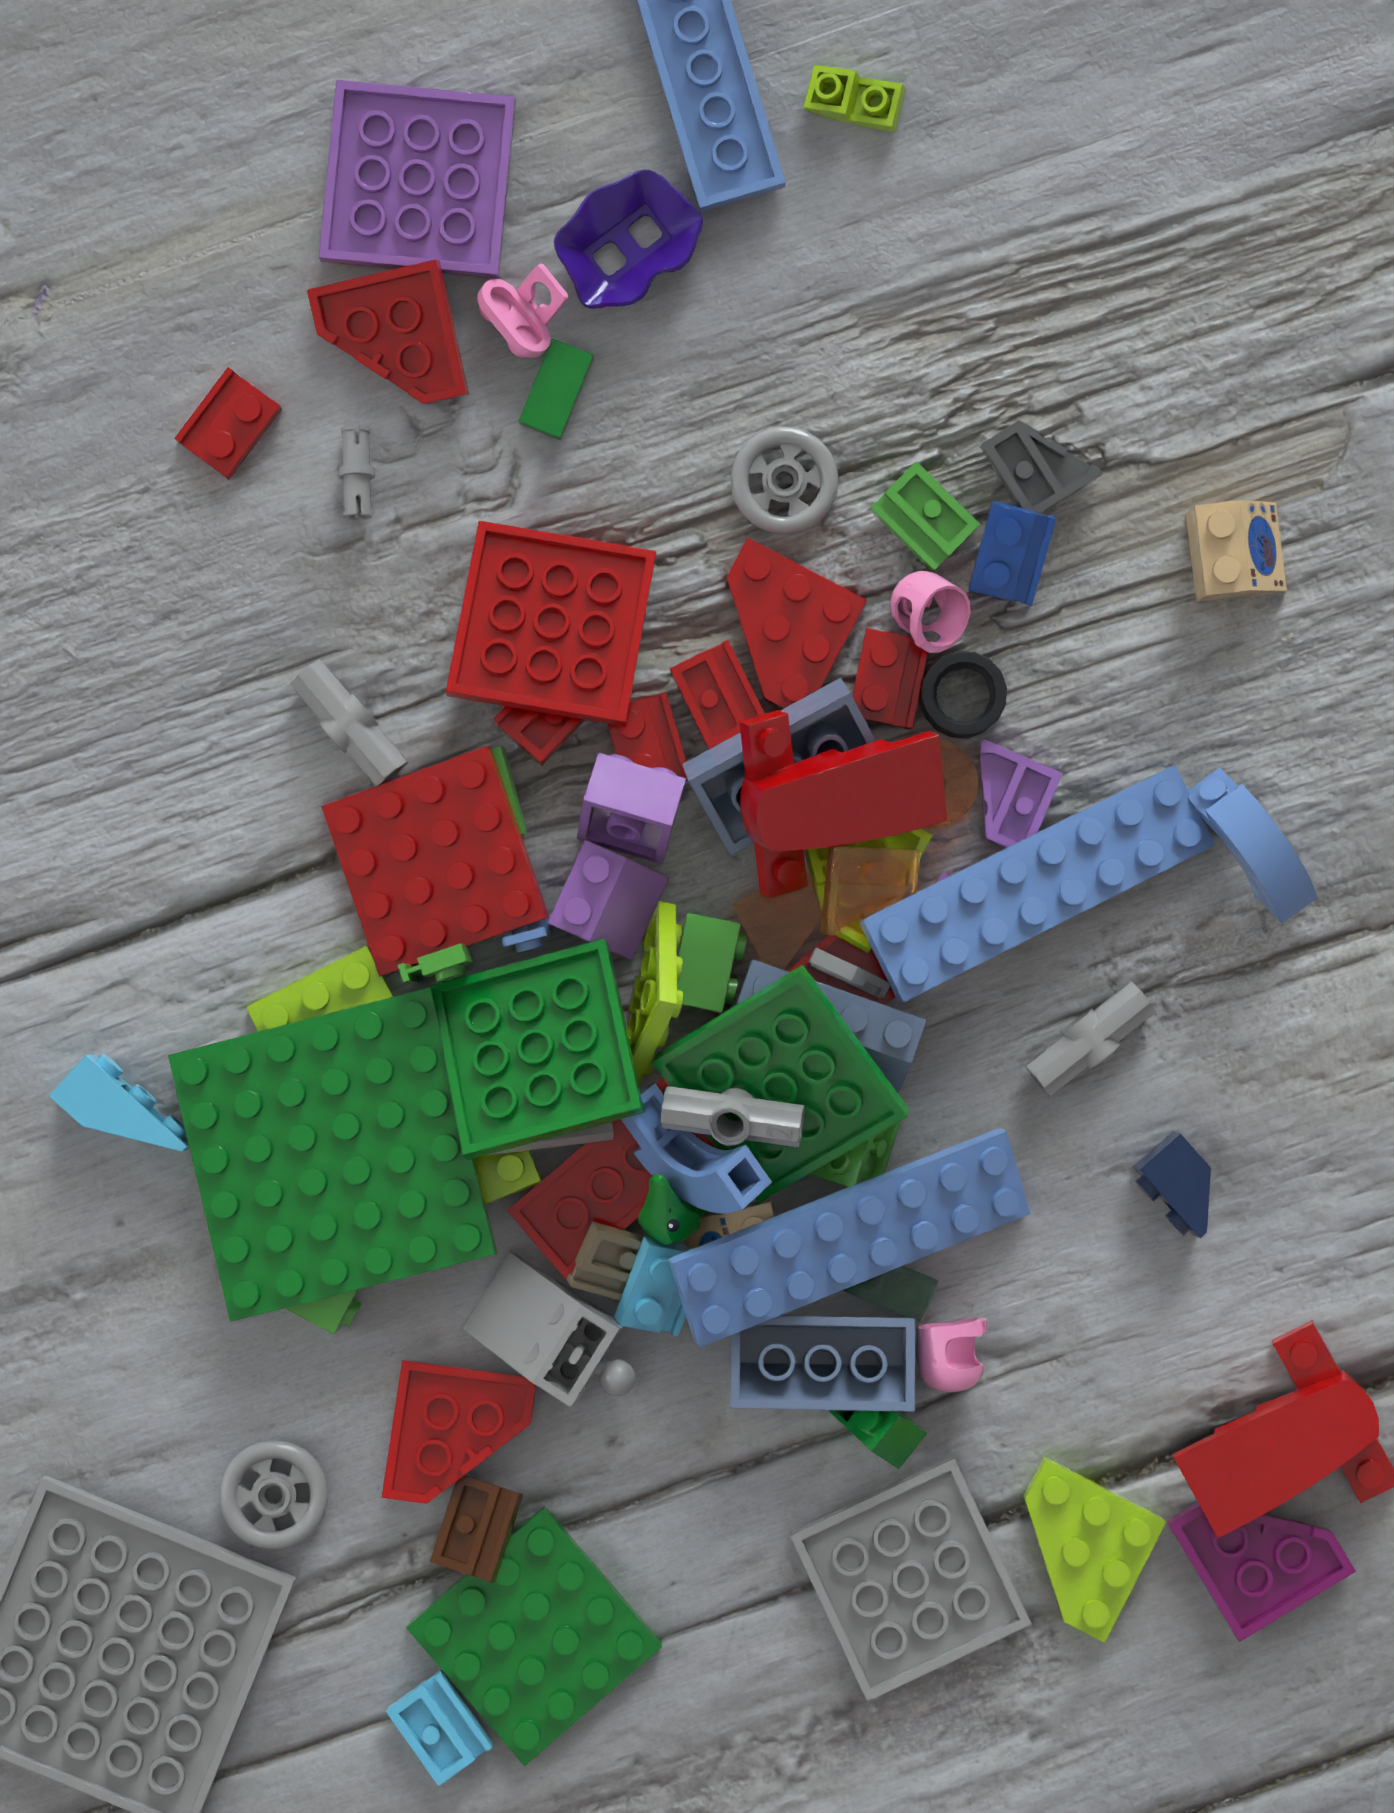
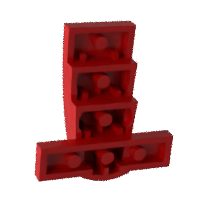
M777 710L739 721L746 775L743 779L740 794V811L744 827L750 839L754 841L760 894L768 898L808 886L804 850L859 843L947 821L939 734L927 731L892 743L879 739L843 753L830 749L794 764L789 716L787 713Z
M1313 1320L1272 1340L1274 1348L1298 1390L1255 1406L1256 1411L1214 1429L1213 1435L1174 1453L1175 1462L1217 1538L1273 1510L1308 1489L1339 1467L1344 1472L1360 1503L1394 1487V1467L1378 1439L1379 1417L1374 1403L1350 1375L1344 1370L1339 1369Z

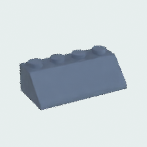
M841 678L780 710L789 716L794 764L830 749L843 753L876 741L850 691ZM738 733L682 764L691 787L730 856L754 843L744 827L740 811V794L743 779L746 775L741 734Z
M751 959L736 1005L790 972ZM815 981L891 1085L899 1093L912 1064L927 1020Z
M777 1316L730 1335V1408L915 1412V1318Z

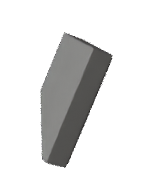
M814 948L808 961L810 963L809 966L880 999L885 997L890 986L889 982L818 948Z

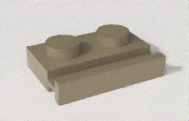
M592 1221L575 1258L576 1266L572 1274L569 1273L566 1278L572 1288L620 1301L643 1237L645 1236Z

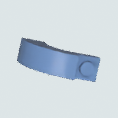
M1219 767L1188 790L1190 793L1189 801L1202 819L1234 855L1246 874L1255 897L1281 924L1318 898L1312 881L1296 852L1273 819L1243 784L1238 786Z
M656 1083L648 1085L640 1091L645 1113L621 1119L639 1144V1147L633 1153L651 1175L662 1174L679 1198L697 1208L713 1213L725 1214L743 1210L772 1183L746 1145L730 1150H721L704 1143L692 1132L662 1128L661 1109L664 1095Z

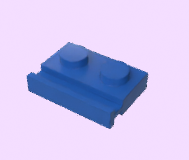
M992 501L970 579L969 591L1009 601L1014 600L1032 606L1056 517Z

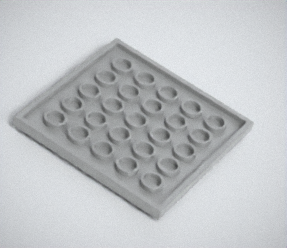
M45 1475L41 1478L0 1578V1759L132 1813H201L297 1577Z

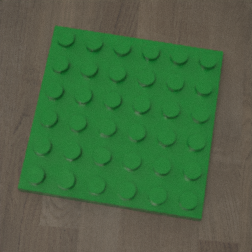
M431 987L168 1055L230 1322L498 1254L475 1158L467 1160L462 1155L439 1032L441 1029Z

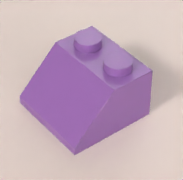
M598 753L583 799L576 839L587 840L602 847L663 864L686 778L679 777L673 771L666 768L656 767L652 769L635 764L629 758L622 755L614 754L608 756Z
M584 840L548 923L589 942L605 938L609 944L610 951L633 960L669 878Z

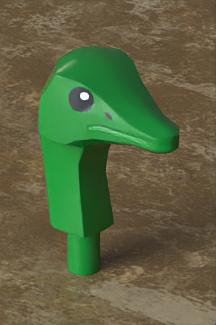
M657 1173L649 1179V1191L645 1204L639 1213L638 1222L652 1239L663 1245H668L689 1238L700 1227V1221L707 1211L679 1198L672 1190L668 1180L662 1174Z

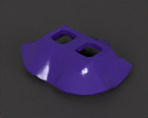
M642 169L619 181L590 192L575 214L557 232L554 238V248L574 284L582 305L590 309L623 307L641 300L648 292L651 282L657 275L664 272L678 271L690 261L702 230L703 218L701 213L663 176L652 170ZM643 216H649L662 232L661 238L647 248L640 247L628 231L629 227ZM607 243L615 244L627 260L626 264L612 275L605 274L593 259L594 253Z

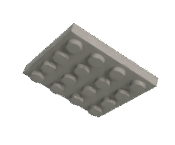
M953 1456L789 1532L867 1702L1032 1624Z

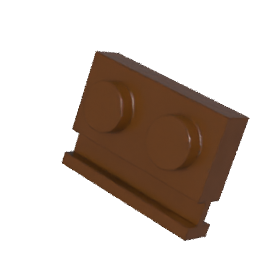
M464 1475L455 1482L430 1562L490 1583H495L523 1494Z

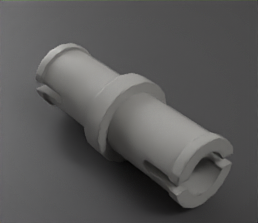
M355 425L344 426L341 428L343 466L339 467V478L343 480L344 487L343 518L355 520L357 501L359 503V520L372 518L370 480L375 478V468L370 465V427L359 425L356 444Z

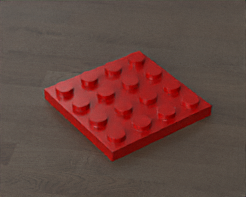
M478 521L448 676L446 696L626 727L656 551Z
M491 746L479 748L321 806L379 977L399 971L397 965L402 963L412 966L419 964L417 958L460 943L470 946L550 918Z

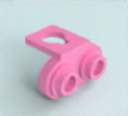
M544 264L535 266L517 290L506 281L490 279L485 282L477 295L481 315L497 328L507 341L510 351L520 358H537L545 352L551 341L546 326L569 298L566 291ZM537 282L544 283L550 290V305L541 304L537 306L533 301L536 297L535 285Z

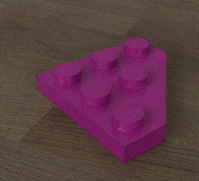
M1198 1502L1167 1520L1168 1526L1239 1642L1356 1572L1333 1532L1327 1528L1266 1513L1238 1529L1217 1538Z

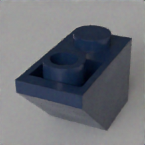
M1173 1131L1133 1166L1140 1174V1177L1135 1182L1153 1202L1158 1197L1162 1199L1171 1210L1165 1216L1183 1236L1190 1231L1192 1235L1201 1238L1207 1233L1211 1167L1182 1134Z

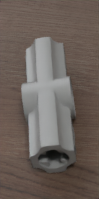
M320 659L304 668L290 683L306 705L320 718L319 724L344 753L348 752L376 786L389 782L408 764L390 739H387L377 727L379 723L354 694L350 695Z
M1130 981L1095 1010L1089 1009L1072 1021L1061 1031L1059 1039L1032 1058L1025 1067L1047 1095L1052 1096L1086 1067L1091 1069L1107 1058L1120 1046L1119 1041L1138 1028L1156 1011L1143 992Z
M667 1086L661 1109L662 1128L712 1135L719 1143L727 1146L738 1145L744 1140L799 1148L805 1111L804 1105L756 1099L747 1091L739 1088H730L720 1094ZM731 1112L737 1114L742 1120H730L724 1113Z

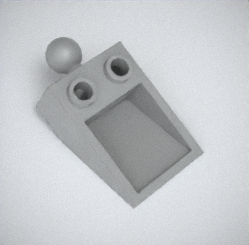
M511 1251L462 1329L533 1384L569 1407H572L579 1399L594 1374L599 1377L602 1389L612 1396L627 1394L635 1384V1372L628 1362L620 1359L611 1361L604 1359L623 1326L618 1325L613 1316ZM593 1323L602 1329V1335L599 1339H591L587 1335L586 1327L588 1324ZM569 1361L570 1364H576L578 1373L575 1377L571 1378L564 1375L562 1366L565 1362Z

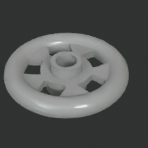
M776 427L755 435L741 448L732 467L731 489L739 510L752 524L768 532L792 534L814 526L828 513L837 494L838 472L833 456L817 437L798 428ZM779 445L784 458L776 459L767 465L761 453L773 446ZM803 450L816 463L809 472H805L802 465L794 460ZM781 474H787L792 478L793 484L787 489H782L777 486L776 478ZM749 475H763L762 486L764 493L751 494ZM808 483L819 489L817 497L810 506L799 500ZM770 501L789 503L788 516H778L769 513Z
M262 1441L245 1448L229 1463L220 1484V1506L229 1527L245 1542L264 1549H283L302 1542L319 1526L327 1508L328 1487L320 1465L305 1449L286 1441ZM273 1458L283 1459L292 1463L289 1476L282 1472L271 1471ZM249 1468L260 1474L252 1490L240 1484L241 1478ZM295 1484H309V1502H296L297 1489ZM276 1486L281 1489L283 1496L280 1501H272L268 1498L267 1489L269 1487ZM248 1502H252L254 1508L263 1515L254 1524L249 1522L241 1511V1508ZM291 1512L295 1524L287 1529L278 1531L273 1518L281 1517Z

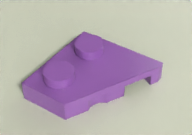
M982 739L979 745L984 839L1007 848L1038 833L1063 773Z

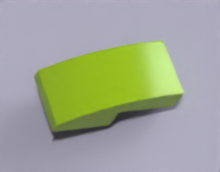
M814 64L803 108L805 111L833 120L896 133L906 88L903 83L862 78L856 70Z

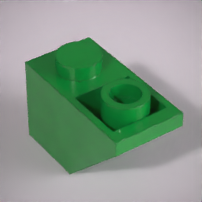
M828 1410L870 1451L900 1469L927 1435L903 1411Z

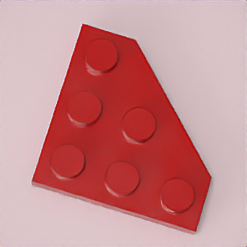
M440 260L426 261L307 290L317 335L354 357L355 360L382 378L389 380L407 392L411 397L422 404H430L469 395Z
M747 538L727 575V583L735 603L764 700L780 709H784L819 690L867 600L760 543Z
M402 1360L381 1498L428 1504L531 1424L537 1385L523 1376Z

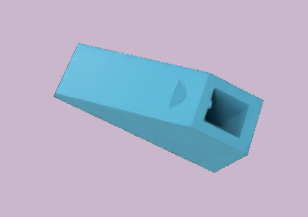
M95 1054L85 1055L49 1095L52 1100L83 1127L181 1152L190 1149L184 1124L171 1114L165 1118L153 1107L157 1102L156 1099L140 1085L136 1084L132 1088L120 1077L123 1073L122 1068L105 1054H102L100 1057Z

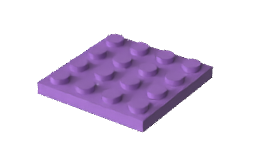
M336 80L319 248L320 261L397 269L437 259L440 260L443 274L499 279L516 110L515 97Z

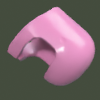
M917 571L908 574L900 580L893 590L890 600L891 613L896 624L906 632L911 633L915 644L929 653H940L951 648L962 637L971 614L970 601L966 592L938 574L928 571ZM934 597L941 609V613L937 621L926 626L921 624L925 607H930ZM934 632L940 636V639L936 642L927 641L923 633Z
M969 1318L955 1322L927 1323L917 1326L918 1370L922 1381L928 1387L942 1392H959L970 1389L980 1381L984 1365L977 1360L975 1355V1337H981L983 1333H987V1319Z

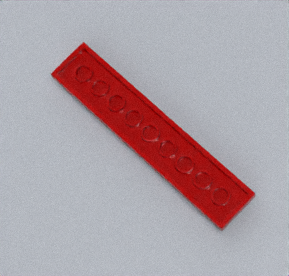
M830 933L814 947L888 982L872 948L866 953L833 933ZM814 948L787 970L792 972L803 965L814 981L883 1005H887L896 997L891 986H889L885 997L880 999L809 966L810 963L808 961ZM663 1077L656 1082V1085L664 1095L669 1084ZM621 1119L612 1121L613 1140L583 1144L543 1179V1182L535 1185L507 1210L565 1280L569 1273L572 1274L576 1266L575 1258L592 1221L624 1230L638 1218L645 1204L649 1191V1179L652 1175L634 1155L633 1152L639 1147V1144ZM693 1133L704 1143L717 1148L707 1134Z

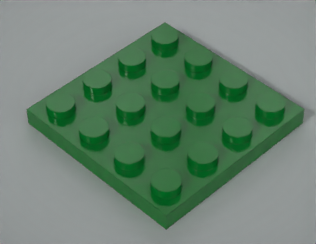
M605 938L431 986L441 1029L439 1032L462 1155L467 1160L645 1113L610 948Z
M803 965L657 1053L652 1061L670 1087L720 1094L730 1088H739L747 1091L756 1099L804 1105V1125L799 1148L744 1140L738 1145L727 1146L719 1143L712 1135H707L717 1149L730 1150L743 1145L749 1148L772 1181L755 1198L758 1203L907 1118L909 1113V1107ZM731 1112L724 1113L730 1120H742L737 1114Z
M545 1505L510 1535L495 1583L465 1574L409 1622L406 1627L524 1766L662 1647L661 1640Z

